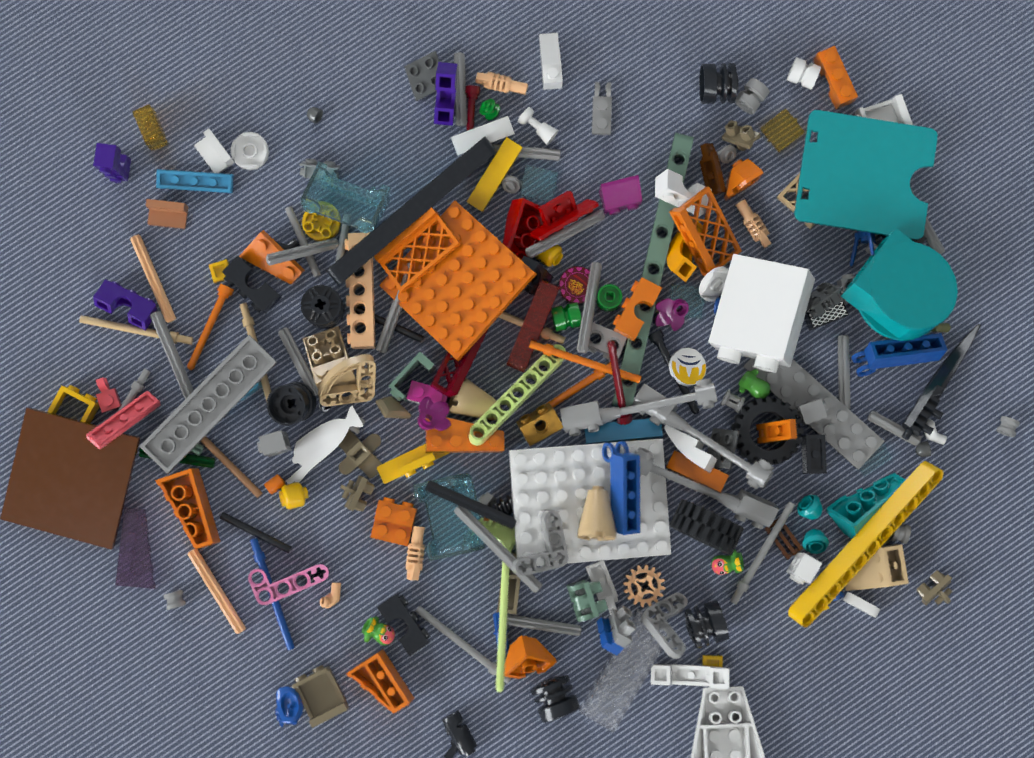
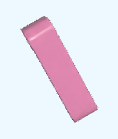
M317 564L270 584L266 573L262 569H254L250 572L248 579L257 602L261 605H268L325 581L328 578L329 570L325 565ZM318 567L321 570H325L323 578L319 576L313 577L315 582L311 583L310 577L307 574L308 571L311 570L312 575L317 572ZM255 572L262 573L263 581L261 583L253 582L252 575ZM299 575H305L307 577L306 585H297L296 578ZM283 582L289 586V591L285 594H281L277 589L278 585ZM267 590L270 593L271 597L268 601L260 600L259 594L261 591Z

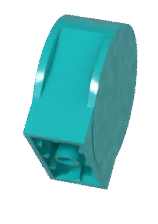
M895 228L880 242L874 250L875 254L868 258L841 295L843 299L859 310L862 318L874 331L889 339L909 341L924 336L951 314L957 301L958 287L952 268L937 251L912 241Z

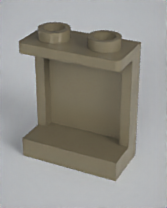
M320 665L312 670L313 674L307 677L306 674L295 678L296 682L292 684L293 689L295 688L301 697L312 728L350 708L330 666L324 668L323 665Z

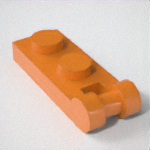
M796 419L756 424V430L759 432L758 444L797 439Z

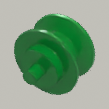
M493 99L482 102L480 107L481 115L485 116L487 120H492L498 116L500 106L495 104Z

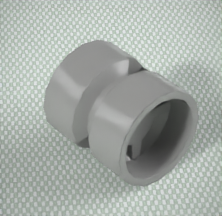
M750 78L744 86V90H741L736 96L735 103L746 113L754 114L759 108L760 102L766 99L770 91L761 81Z

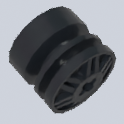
M714 63L701 64L699 76L701 103L714 104L717 95H719L721 103H725L726 98L728 103H735L738 92V74L735 63H729L728 68L725 63H721L719 72H717Z
M315 285L304 293L301 300V311L304 317L315 327L321 329L332 328L338 325L343 318L345 312L344 303L338 293L329 286ZM320 302H323L324 304H326V305L323 306V308H324L323 310H321V309L318 307V306H320Z
M292 382L276 387L267 398L269 416L280 425L289 426L304 421L313 415L316 409L314 391L302 382Z
M717 600L704 604L705 613H701L698 606L694 607L695 616H693L690 608L684 610L686 628L696 649L702 648L701 638L706 646L710 645L709 636L711 635L716 643L729 639L727 624Z
M568 675L549 678L530 690L532 695L541 693V695L534 698L535 703H545L538 709L542 722L556 720L580 708L576 695H566L573 688L572 684L563 686V684L570 681Z

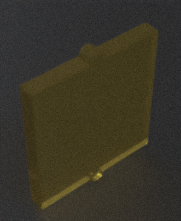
M786 108L760 128L768 139V143L771 142L778 152H781L805 133L797 123V119L793 118Z

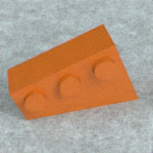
M384 649L346 673L347 676L357 681L364 690L366 689L375 696V699L393 714L414 700V696Z

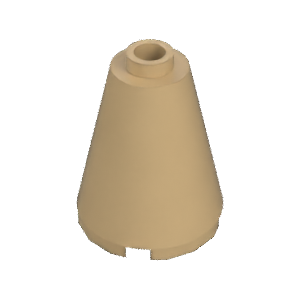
M465 378L458 394L450 397L448 403L449 413L480 418L497 400Z
M593 486L592 490H588L577 538L583 540L597 539V541L615 540L617 534L608 491L604 490L602 486Z

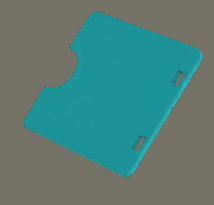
M822 110L812 111L808 117L794 217L801 222L886 236L897 228L911 240H919L924 235L928 203L914 196L910 188V179L918 169L934 166L938 138L936 130ZM811 132L818 133L816 142H810ZM803 188L809 190L808 200L801 199Z

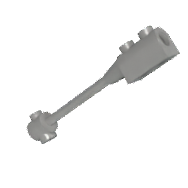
M701 379L696 382L695 393L623 408H601L598 401L560 408L565 433H569L570 436H578L581 434L580 430L588 429L590 433L600 430L599 426H603V424L615 420L622 415L697 400L698 406L702 405L703 409H710L714 407V402H718L715 386L711 379Z
M643 384L633 400V405L666 399V397L648 385ZM677 404L637 412L642 416L645 413L650 415L651 418L649 420L657 426L662 423L663 425L687 432L748 472L746 478L749 479L747 484L756 490L758 487L764 488L773 475L772 470L774 467L763 459L751 465L690 426L686 420L676 413L678 409Z
M639 448L638 451L633 452L640 455V477L641 475L647 476L649 472H652L717 499L718 502L735 513L734 517L742 522H745L746 518L752 520V525L758 529H762L763 526L770 527L779 511L775 503L740 489L737 496L724 492L720 493L653 464V453L644 448Z

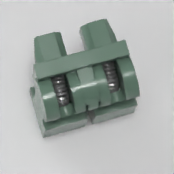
M583 579L566 585L571 602L574 603L572 606L577 622L598 617L599 613L608 610L605 599L595 602L593 594L603 592L600 581L589 583V581Z

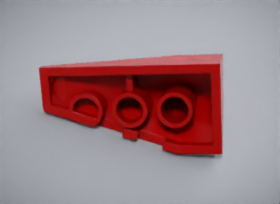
M524 198L512 200L506 218L503 244L521 260L523 256L527 257L525 249L539 242V240L531 238L529 233L543 225L538 210L540 205Z

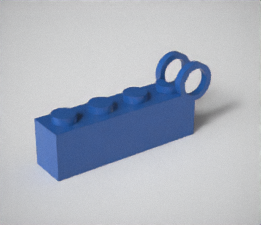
M942 333L924 335L909 341L891 339L870 342L864 351L854 354L851 358L853 363L868 362L867 365L861 366L856 370L857 376L864 377L874 373L879 368L939 361L946 353L947 347Z
M625 441L617 442L615 447L612 443H605L602 447V455L604 460L610 463V498L616 533L621 535L640 533V455L630 453ZM621 445L624 448V453H620ZM608 447L611 450V458L607 455Z

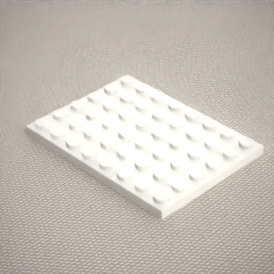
M663 439L625 441L630 453L638 451L639 448H644L653 453V464L665 469ZM609 442V443H612V444L614 445V447H615L617 442ZM605 443L509 450L513 516L517 521L514 526L516 557L519 558L547 551L541 524V516L547 510L556 511L560 514L568 553L567 564L671 555L666 478L649 472L647 476L641 475L640 533L630 535L616 533L615 540L597 541V539L583 540L577 538V532L588 490H592L593 486L604 487V490L608 491L611 504L610 463L606 462L602 455V447ZM622 445L620 446V453H624ZM608 447L607 455L611 458V450ZM550 516V518L547 519V522H551L552 524L554 517ZM552 527V528H548V529H549V531H550V530H557V527ZM556 533L551 535V543L556 544L559 541V536ZM557 553V557L549 559L550 561L559 562V559H562V556L558 555ZM538 557L536 559V566H544V558ZM521 562V564H522L524 567H528V566L531 567L530 563H529V564H523V563Z

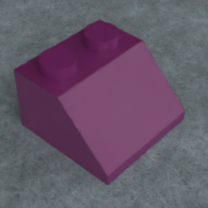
M639 175L601 184L599 196L604 214L615 215L623 209L631 211L639 208L638 205L642 203Z

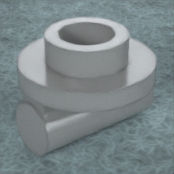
M731 143L717 152L718 158L723 163L732 162L737 154L736 148Z
M506 174L502 181L503 189L511 194L517 193L523 185L522 181Z

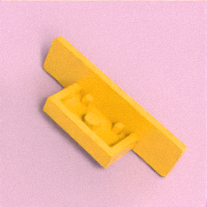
M426 444L377 466V470L383 483L387 484L403 475L408 478L416 474V469L420 467L427 469L434 465L433 461L450 453H426Z

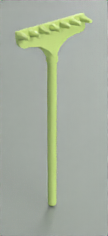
M480 518L479 521L511 553L516 544L514 528L510 529L492 520L483 521V518ZM503 561L496 690L498 692H502L504 689L510 569Z

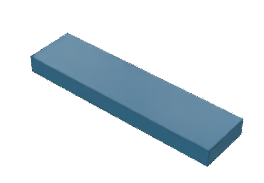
M157 169L156 188L233 193L234 174Z
M650 418L632 420L631 423L626 425L608 422L603 424V426H599L600 430L590 433L588 429H584L586 444L630 441L631 439L662 438V425H655L649 420Z

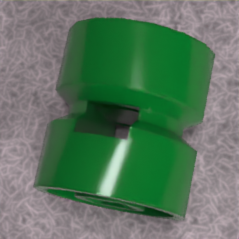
M613 284L601 287L596 299L599 309L604 312L616 310L622 301L621 290Z
M577 302L567 304L566 308L562 306L551 308L556 332L566 330L568 326L571 328L580 327L582 319Z

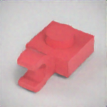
M104 377L97 379L96 383L101 393L96 394L101 412L105 413L121 407L116 388L110 389L108 381Z

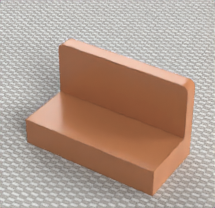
M146 199V207L149 209V225L179 229L186 228L189 207L185 203Z

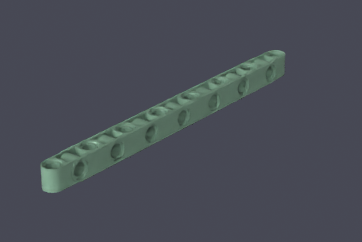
M675 133L666 170L669 169L682 175L684 184L694 137ZM674 158H681L683 164H676L674 162ZM659 199L641 276L658 286L661 283L675 223L669 211L673 208H678ZM664 230L666 237H659L657 231ZM655 266L658 269V273L651 274L648 267ZM656 301L649 311H642L640 304L635 306V316L644 321L636 337L641 342V347L634 348L631 345L632 340L627 338L620 367L621 370L636 375L640 374ZM621 378L626 407L632 406L637 383L633 382L632 385L627 386L623 383V378ZM615 390L612 406L618 407V401Z

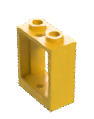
M69 384L68 387L61 385L47 412L56 414L65 396L69 394L89 405L81 421L91 424L100 406L96 402V397L87 393L84 396L79 393L80 389Z

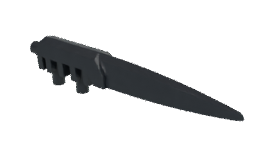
M977 324L961 340L928 382L902 423V427L905 429L902 434L904 439L909 440L912 434L918 437L921 431L931 435L934 428L926 423L931 415L939 420L942 418L944 413L936 409L940 402L939 398L965 357L981 324Z

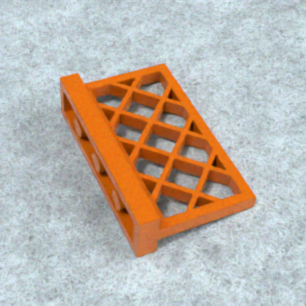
M705 187L679 208H673L669 211L702 276H706L707 273L716 267L724 266L732 260L733 254L738 255L742 252L710 187ZM705 194L708 197L707 206L701 205L702 196ZM691 205L695 206L693 217L689 216L686 210ZM700 207L706 209L705 219L698 218ZM711 210L717 214L716 222L709 221ZM697 221L704 222L702 233H699L696 229ZM708 224L715 225L713 236L707 235ZM719 227H723L725 230L724 239L718 237ZM706 237L712 238L710 249H707L704 245ZM717 240L723 241L721 252L715 251ZM728 242L734 248V251L730 254L726 253ZM714 253L720 254L719 262L716 265L713 262Z
M431 207L373 257L380 263L398 290L403 293L459 247L461 243L443 221L440 214ZM439 222L442 226L441 233H432L433 226ZM421 236H427L426 246L417 245L418 239ZM431 236L440 237L438 247L430 246ZM444 237L451 238L454 242L448 248L443 247ZM413 248L411 258H403L405 249ZM417 249H425L424 259H415ZM429 250H438L437 257L434 260H428ZM392 260H398L396 270H390L387 264ZM402 261H410L409 271H401ZM415 262H423L422 270L419 272H413ZM400 274H407L408 280L401 286L399 283Z

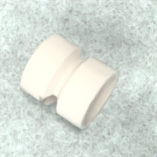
M796 57L789 71L787 81L795 84L801 82V86L811 90L817 80L821 66L813 63L807 65L806 60Z

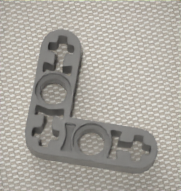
M547 510L541 516L547 551L515 559L512 564V570L515 574L526 576L563 567L567 564L568 553L561 517L558 512ZM550 516L554 517L552 524L551 522H547V519L550 518ZM557 527V530L549 531L548 528ZM553 533L559 536V541L556 544H552L550 541ZM557 553L558 555L562 556V559H559V562L550 561L549 559L557 557ZM538 557H543L545 561L544 566L541 568L536 566V559ZM521 562L523 564L530 563L531 567H524L523 571L518 569Z
M674 593L648 607L641 615L642 623L667 655L673 659L680 658L686 650L684 642L666 621L682 612L687 606V598L681 593ZM660 607H665L669 613H664ZM659 629L664 630L667 636H662Z

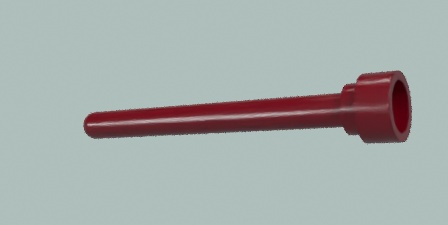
M474 85L465 86V94L468 99L466 131L474 129L476 99L480 96V87Z
M609 341L607 346L618 407L623 408L626 407L616 346L614 341ZM632 414L622 415L617 418V423L621 425L632 422Z

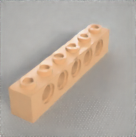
M371 232L348 233V239H345V250L349 251ZM372 257L360 267L364 269L362 276H355L353 273L346 279V288H349V295H346V305L350 307V314H347V326L350 325V333H347V343L351 344L352 349H376ZM364 287L365 291L362 295H356V288ZM358 306H364V313L357 314L355 312ZM360 324L366 326V330L363 333L356 332V328Z

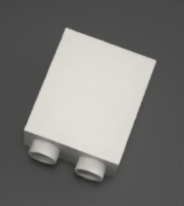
M733 254L708 341L718 350L717 358L733 364H739L741 356L755 359V368L772 373L777 372L778 365L791 367L815 281L809 269Z

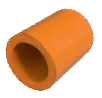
M279 474L264 484L271 495L281 489L283 485H286Z

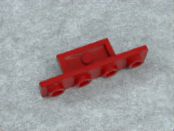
M566 191L538 207L543 225L530 232L529 235L531 238L539 241L545 240L552 233L561 231L569 223L576 222L581 216L593 212V209L597 208L599 204L596 201L586 199L576 205L573 193Z

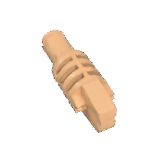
M477 72L476 83L483 85L486 89L506 94L510 91L526 95L528 83L514 81L509 76L492 72L487 74Z
M745 199L737 203L736 207L744 218L743 224L754 241H760L764 248L770 246L771 242L767 237L770 232L756 212L753 213Z
M413 526L412 540L408 545L405 569H407L408 580L418 581L420 571L423 568V555L425 553L423 537L425 527Z

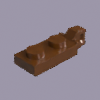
M705 143L700 146L702 160L699 162L705 187H710L713 195L717 196L726 192V187L713 143Z

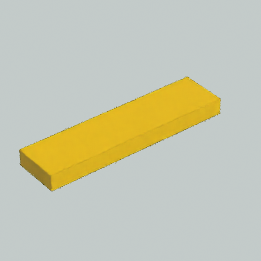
M506 137L468 198L467 203L484 212L523 149L522 146Z

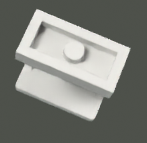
M902 94L867 108H858L854 115L913 125Z

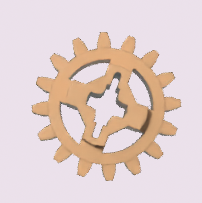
M637 565V571L630 569L632 574L625 575L628 582H623V585L627 586V589L623 591L624 593H629L628 600L634 598V605L640 602L641 607H644L645 603L650 607L652 605L651 601L658 602L657 596L663 597L660 591L666 588L661 586L665 579H659L661 572L654 573L655 567L648 570V565H644V569ZM640 573H646L642 578L638 579L635 577ZM653 577H654L655 580H656L657 589L653 587V584H652ZM636 581L640 583H644L645 581H647V585L652 590L643 589V591H641L642 587ZM632 583L636 586L637 591L635 592V595L631 588ZM645 594H653L647 599H642Z

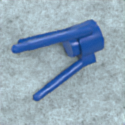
M862 231L854 233L855 240L850 266L854 264L859 240L864 244L869 243L871 255L875 254L873 242L876 244L874 233Z

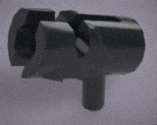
M459 710L442 719L447 736L450 735L452 739L451 747L444 755L445 758H453L457 751L460 755L464 754L465 757L476 751L475 747L477 744L467 725L458 726V723L463 720Z

